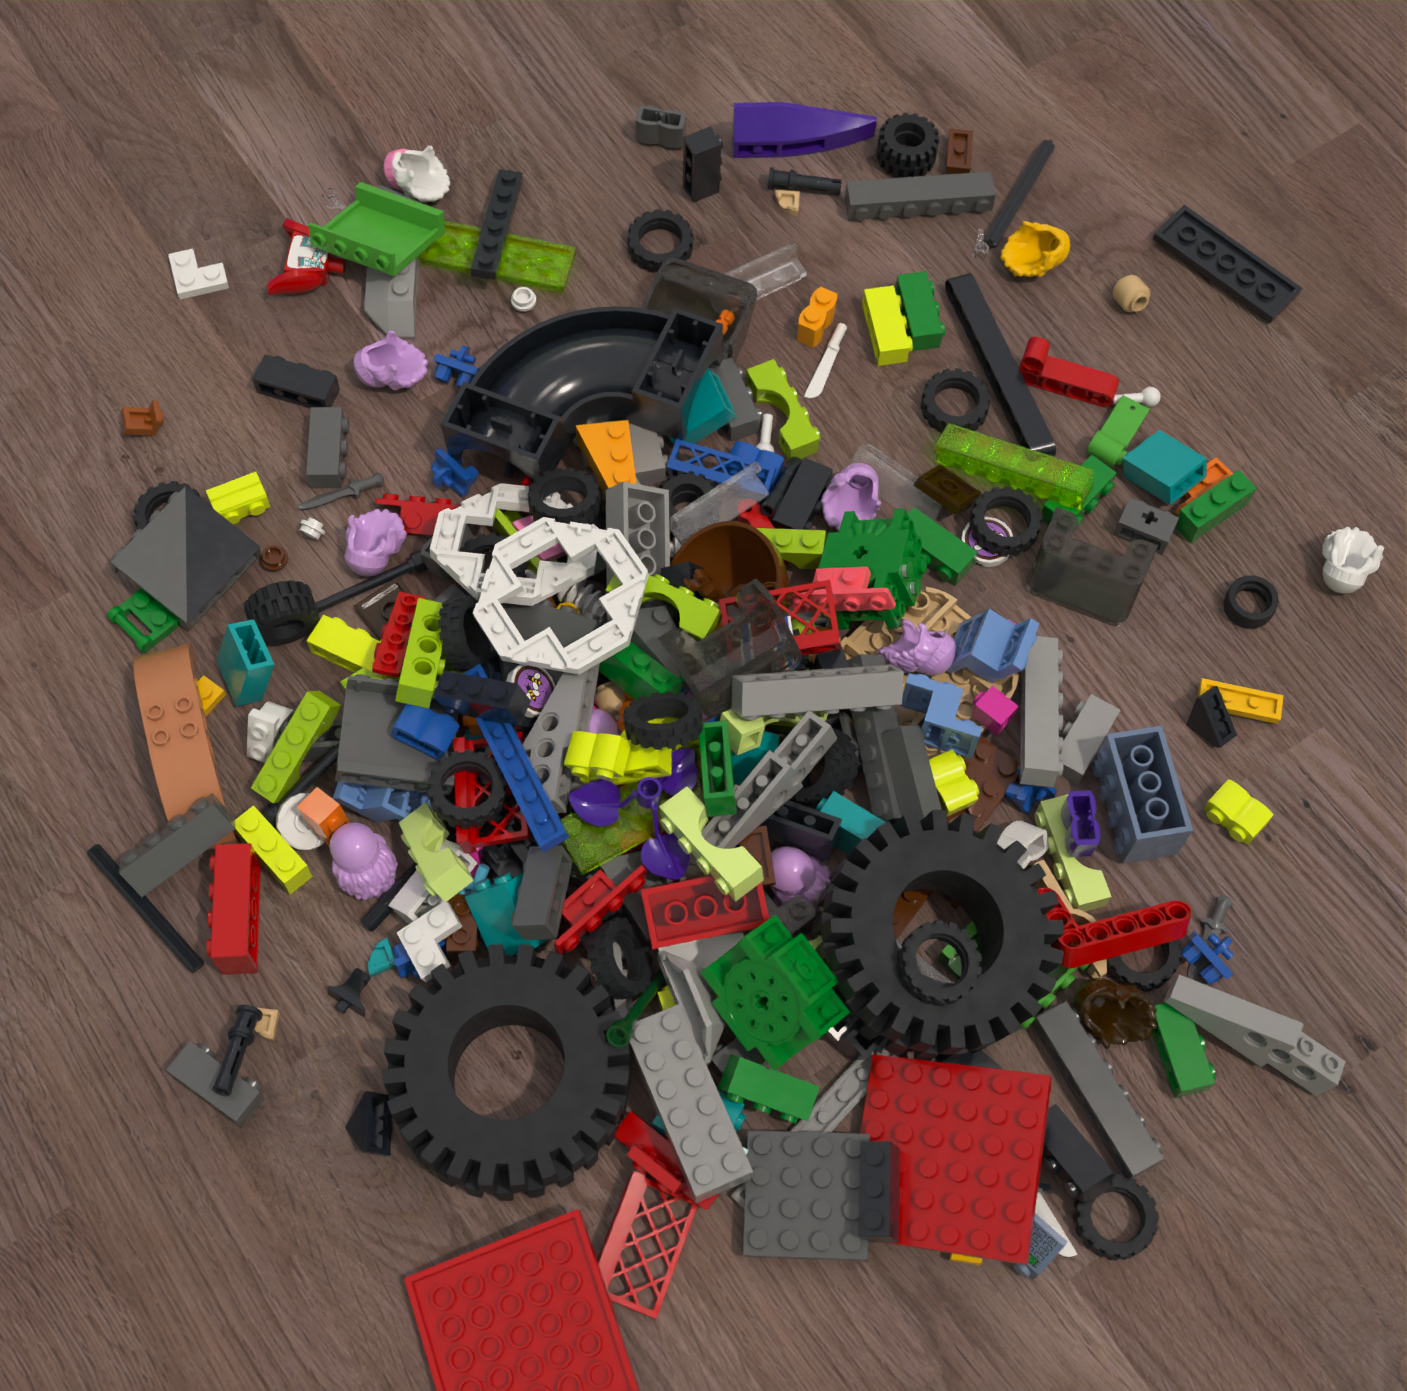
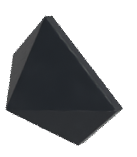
M1218 686L1211 687L1196 699L1186 725L1216 748H1219L1237 736V733Z
M371 1091L364 1092L345 1127L362 1153L386 1157L391 1156L392 1114L387 1103L389 1101V1095Z

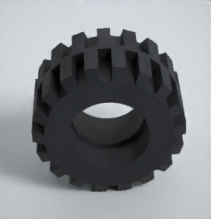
M908 112L903 113L901 116L899 114L893 115V119L888 118L885 124H882L878 138L876 156L880 167H885L884 171L886 173H893L892 176L896 178L898 176L903 178L918 177V175L924 176L927 174V171H931L936 161L940 140L938 136L939 131L937 128H934L935 124L932 121L928 122V118L924 116L919 117L916 113L909 115Z
M681 471L677 472L676 477L670 475L667 477V482L662 481L660 483V489L669 490L670 539L677 537L680 542L682 540L687 541L702 528L720 521L721 496H719L718 487H713L714 482L710 478L705 480V475L701 473L697 476L694 475V471H689V474H684ZM683 502H691L697 504L701 509L694 513H682L674 507Z
M280 581L266 585L251 594L244 603L247 620H255L266 645H282L299 640L309 635L320 621L312 591L307 584L300 581Z

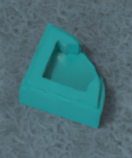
M387 938L381 940L375 946L370 956L368 970L371 978L396 967L394 963L395 956Z

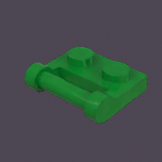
M142 588L120 606L111 608L107 613V618L112 623H117L136 642V647L142 653L151 650L180 626L179 619ZM132 613L151 633L144 636L126 616Z

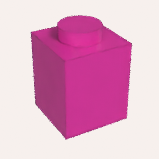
M992 686L986 693L981 691L972 702L974 709L971 716L998 736L1015 717L1018 705Z

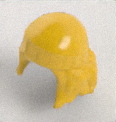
M1023 221L1019 230L1008 237V242L1001 250L1000 258L1004 261V266L1013 273L1014 277H1042L1047 271L1060 265L1067 258L1070 251V239L1068 234L1062 229L1047 224Z

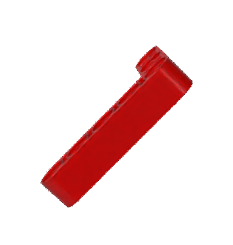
M1040 888L1037 891L1039 894L1053 891V889ZM1055 891L1059 904L1047 913L1048 920H1063L1064 935L1051 944L1052 948L1064 951L1061 966L1076 968L1184 938L1188 931L1192 910L1187 903L1175 900L1078 926Z

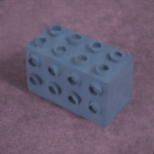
M1155 726L1107 734L1100 749L1097 751L1095 759L1092 761V771L1094 776L1099 778V796L1102 803L1105 802L1107 807L1106 821L1108 827L1112 828L1114 832L1113 845L1115 853L1120 855L1122 864L1177 855L1193 832V828L1163 727Z

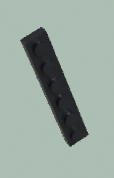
M498 170L471 266L472 277L496 280L523 182L522 172Z

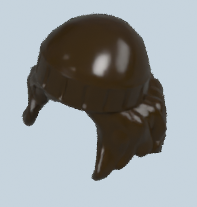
M1091 978L1085 981L1075 994L1074 1008L1078 1011L1084 1024L1089 1028L1091 1035L1098 1041H1101L1105 1049L1110 1048L1111 1043L1126 1045L1128 1042L1145 1041L1146 1038L1152 1036V1030L1157 1027V1024L1154 1022L1157 1019L1155 1015L1157 1009L1133 985L1115 984L1104 978Z

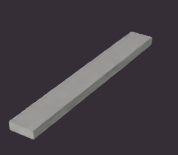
M885 1038L867 1059L855 1060L813 1106L809 1120L801 1119L790 1132L832 1133L867 1094L873 1054L901 1057L906 1050L898 1055L885 1050L888 1040ZM746 1182L742 1183L731 1195V1198L744 1211Z

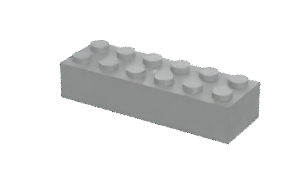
M621 482L607 489L606 530L608 528L620 530L648 570V574L653 577L655 574L661 576V568L670 566L669 490L628 482ZM606 563L608 586L614 574ZM650 600L640 605V609L662 606L663 601ZM607 614V623H608L609 621H611V619H610V617H609L608 614Z
M680 1004L637 1021L633 1026L634 1035L628 1046L695 1204L751 1180L753 1176L751 1165Z

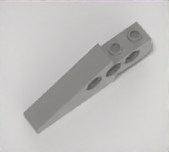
M600 663L580 675L563 672L523 743L557 813H566L572 770L564 766V761L572 732H589Z
M808 711L774 753L769 750L735 791L737 814L714 816L703 829V838L717 848L733 849L803 787L801 783L837 740L832 727L814 713Z
M1182 975L1173 978L1164 1002L1260 1067L1267 1063L1315 1096L1338 1085L1346 1061L1303 1033V1023Z

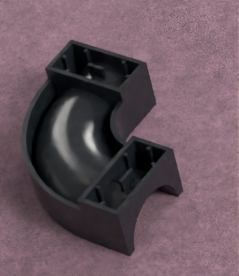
M620 306L577 310L538 323L518 334L495 352L476 373L470 384L463 382L440 424L448 454L456 460L460 459L463 451L466 449H477L495 454L518 467L534 484V479L537 476H543V473L546 471H555L568 445L576 437L575 425L628 420L629 423L684 441L687 435L691 407L699 384L710 364L720 367L724 359L723 324L675 307L671 315L655 310Z

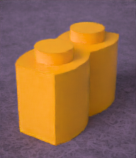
M823 287L815 290L811 296L810 305L799 316L798 342L811 348L816 347L821 342L824 329L829 327L834 320L837 293Z

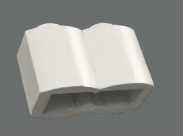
M1021 820L1015 821L1006 827L997 842L999 846L1005 849L1018 840L1027 849L1017 861L1023 869L1030 861L1040 858L1049 848L1047 830Z

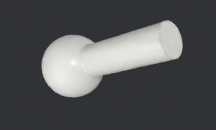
M1147 387L1141 393L1116 395L1112 405H1117L1122 395L1137 403H1142L1146 407H1154L1159 403L1161 395L1155 387Z
M763 414L760 443L756 447L760 450L774 452V448L770 444L773 415Z

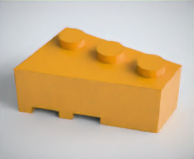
M628 420L575 425L577 444L585 454L590 468L593 469L605 496L607 489L621 482L637 484Z

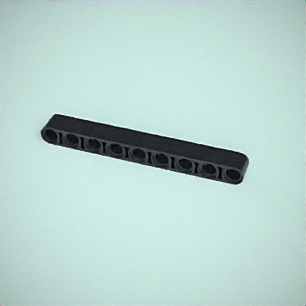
M971 273L946 279L945 289L947 296L1026 460L1029 463H1034L1054 457L1056 455L1054 439L974 276Z

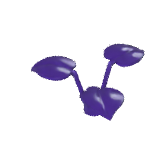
M688 748L672 751V775L659 778H643L638 784L637 791H632L631 795L621 803H619L621 800L620 790L615 784L607 780L589 782L578 790L569 793V801L575 813L588 824L597 827L610 826L617 822L619 817L618 808L626 807L634 799H637L641 807L651 808L656 839H650L644 843L641 850V861L644 867L656 876L671 880H679L684 876L689 864V854L682 850L674 833H666L661 836L657 805L663 789L670 796L676 795L685 787H688L691 791L694 789L697 782L694 749Z

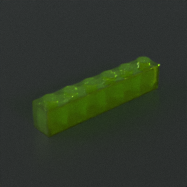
M948 423L935 445L936 462L946 467H953L968 474L989 479L995 483L999 482L1011 486L1014 489L1018 488L1035 494L1040 498L1062 503L1067 507L1081 510L1094 487L1093 469Z

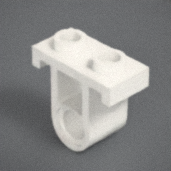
M270 701L266 702L260 710L253 708L248 714L247 757L266 763L283 733V723H289L295 710Z

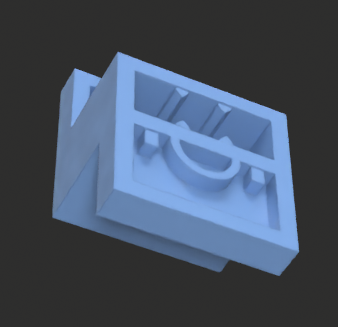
M987 609L961 622L954 638L956 644L955 658L947 671L953 673L962 668H968L990 683L1021 672L1028 663L1029 659L1027 656L1029 650L1037 640L1036 632L1039 623L1030 618L1014 625L991 609Z
M909 673L900 706L926 714L921 730L925 746L945 752L953 749L956 755L972 759L983 727L977 726L970 720L960 721L955 719L964 689L958 688L950 682L941 683L931 680L923 674L914 675Z
M345 782L337 783L333 800L375 822L393 819L402 821L425 802L430 806L428 793Z

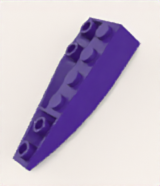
M785 102L734 103L732 126L733 158L790 157L845 147L875 137L877 117Z

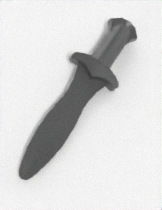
M376 472L374 476L357 482L354 478H350V484L315 496L301 503L298 509L321 506L347 495H356V498H360L361 491L375 486L382 487L384 485V477L381 473Z
M1227 896L1217 897V906L1212 917L1202 918L1200 921L1201 924H1205L1202 939L1210 948H1212L1213 944L1207 938L1212 933L1218 936L1221 932L1224 934L1228 932V929L1222 922L1228 908L1233 906V903ZM1202 955L1193 964L1190 963L1187 978L1192 980L1198 978L1200 975L1199 971L1205 967L1208 960L1205 955Z

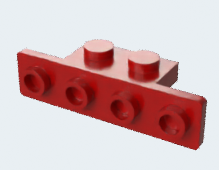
M383 493V498L375 499V504L401 506L400 518L403 521L404 531L424 535L434 534L439 512L447 508L454 510L461 506L451 504V499L436 498L435 503L425 502V497L409 496V500H399L398 494Z
M405 592L398 593L388 624L383 625L381 632L382 641L377 643L375 647V660L372 665V672L400 677L418 598L426 599L425 597Z
M641 865L618 886L599 870L564 901L561 917L571 928L554 942L555 952L562 954L565 950L567 952L572 951L579 944V938L587 931L591 933L602 923L601 918L609 911L611 913L617 911L629 893H637L646 883V868Z
M629 1112L617 1129L615 1137L630 1149L627 1156L634 1160L632 1165L645 1175L649 1173L656 1178V1185L668 1194L671 1192H683L693 1200L668 1139L635 1112ZM719 1194L697 1204L704 1210H708Z

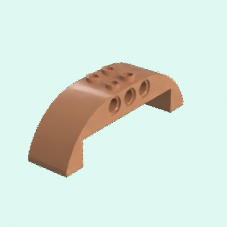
M192 643L136 656L133 661L137 697L150 758L168 822L178 814L183 815L189 811L191 805L201 797L206 798L212 793L228 809L223 795L195 670H198ZM235 831L230 832L209 849L215 848V845L238 842Z

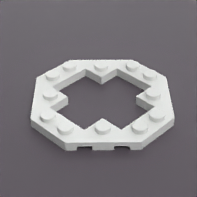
M500 483L492 487L490 493L483 496L480 494L462 501L460 507L454 510L447 508L438 514L430 546V557L476 600L480 599L481 586L486 574L482 573L485 554L459 552L465 525L468 523L493 526L496 509L529 512V486ZM557 492L550 494L543 501L548 506L557 509L574 507L571 504H565ZM591 524L593 528L599 529L594 524ZM598 550L592 551L573 563L569 557L567 563L540 560L536 579L517 577L524 591L503 603L533 606L594 575Z
M543 517L495 544L492 552V562L490 568L486 571L481 586V596L479 602L475 605L473 615L502 661L580 675L629 646L649 574L620 530L612 528L607 530L596 529L592 525L570 522V524L556 522L555 519ZM557 543L561 545L572 563L597 549L621 584L620 587L599 598L600 604L611 621L563 648L550 627L524 641L501 603L524 591L522 584L512 569Z

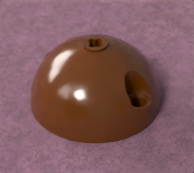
M723 521L702 528L681 546L670 564L672 566L690 561L703 567L704 571L714 576L726 598L789 587L786 566L773 542L758 529L738 521ZM792 594L786 595L781 602V605L787 609L792 604ZM767 599L759 600L753 609L765 617L774 604ZM739 604L727 606L728 616L736 622L746 610ZM777 608L769 619L782 617L784 611ZM750 612L742 623L760 621L761 619ZM722 619L709 641V647H704L706 649L710 648L712 654H725L727 651ZM729 622L730 630L734 626L731 622ZM738 629L731 637L733 647L740 646Z

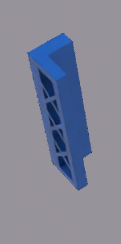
M676 439L667 464V471L669 476L673 475L674 477L677 476V472L681 471L684 474L694 471V475L697 476L701 473L705 475V480L710 478L714 482L713 487L717 486L719 491L763 503L770 492L776 467ZM680 448L690 450L694 458L686 462L677 460ZM708 456L715 457L719 465L711 469L704 468L700 460ZM736 463L741 465L744 472L737 476H732L728 474L725 467ZM759 470L768 473L765 485L754 482L750 475Z

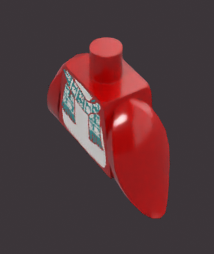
M289 218L285 219L282 227L291 238L284 273L269 281L266 286L268 295L306 293L319 286L327 285L330 272L344 274L346 259L335 258L332 253L310 246L308 226L292 221Z

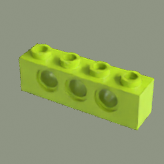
M418 598L396 694V702L429 708L431 698H435L433 694L439 682L435 681L436 675L442 676L445 660L440 659L441 654L447 655L443 651V641L440 640L439 636L441 628L438 625V620L441 619L439 611L443 608L440 602Z

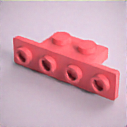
M868 567L816 569L813 583L826 580L831 581L835 611H881L895 609L896 603L888 588H867L871 576ZM826 588L814 590L808 599L821 607L827 599ZM792 594L793 600L790 606L792 611L801 601L794 594ZM805 602L799 613L817 612V610ZM829 605L824 609L827 612H830Z

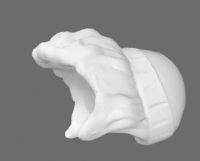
M1348 526L1332 531L1331 535L1329 534L1325 537V542L1322 546V554L1326 559L1322 569L1324 582L1331 590L1338 593L1347 594L1357 591L1364 585L1368 574L1376 572L1379 568L1380 561L1383 559L1384 547L1382 545L1377 546L1373 537L1366 531H1360L1358 527H1354L1351 530Z

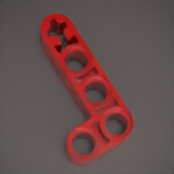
M1042 337L1029 338L1019 367L1028 386L1099 407H1109L1113 404L1119 386V379L1115 375L1049 356L1050 343Z

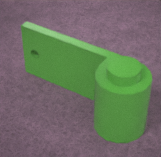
M1122 395L1101 431H1098L1093 437L1086 454L1095 456L1112 468L1116 464L1121 466L1123 458L1128 453L1125 451L1150 409Z

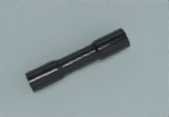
M791 457L781 472V477L760 507L763 515L767 517L775 515L802 463L800 458Z

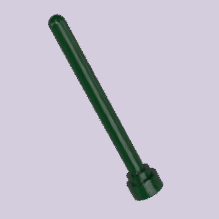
M661 968L651 980L650 986L639 996L624 1019L614 1021L607 1030V1040L614 1047L623 1048L633 1038L634 1024L666 981Z

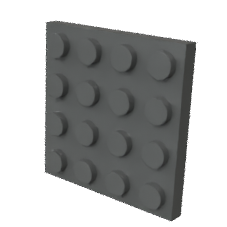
M748 1131L747 1150L749 1151L747 1159L753 1170V1176L751 1180L746 1181L743 1256L755 1258L868 1261V1241L859 1237L860 1142L870 1141V1134Z

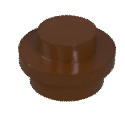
M277 545L266 547L261 554L263 567L269 571L283 569L288 563L287 552Z

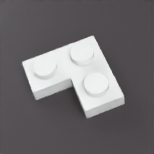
M193 249L168 254L179 299L229 288L223 263L198 268Z
M443 901L397 932L420 978L424 982L432 979L431 971L443 963L446 968L450 967L438 943L463 927L448 901Z

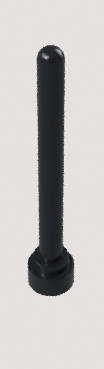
M418 550L411 553L405 563L315 602L318 613L406 573L418 572L419 574L428 570L421 556V551Z
M339 743L278 803L268 804L260 811L274 828H276V815L280 806L289 797L304 793L337 761Z

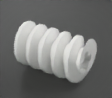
M587 579L558 592L557 598L561 603H572L579 609L580 614L588 612L601 617L603 624L607 623V613L599 601L602 591L598 590L592 594L594 590L593 584H589L584 588Z

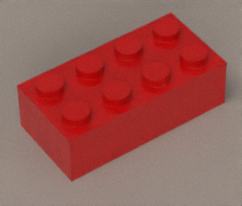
M251 843L215 845V855H211L210 868L211 872L214 873V883L209 884L210 900H213V911L208 912L209 929L212 928V937L207 939V956L211 957L213 965L217 966L222 975L258 973L261 862Z
M711 874L641 888L652 948L657 949L759 927L769 920L762 882L737 901L729 894L724 895L715 884L716 879Z

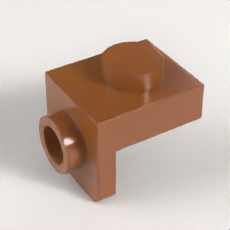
M152 400L149 408L123 407L121 419L124 434L156 436L159 426H162L164 423V413L159 409L158 401Z

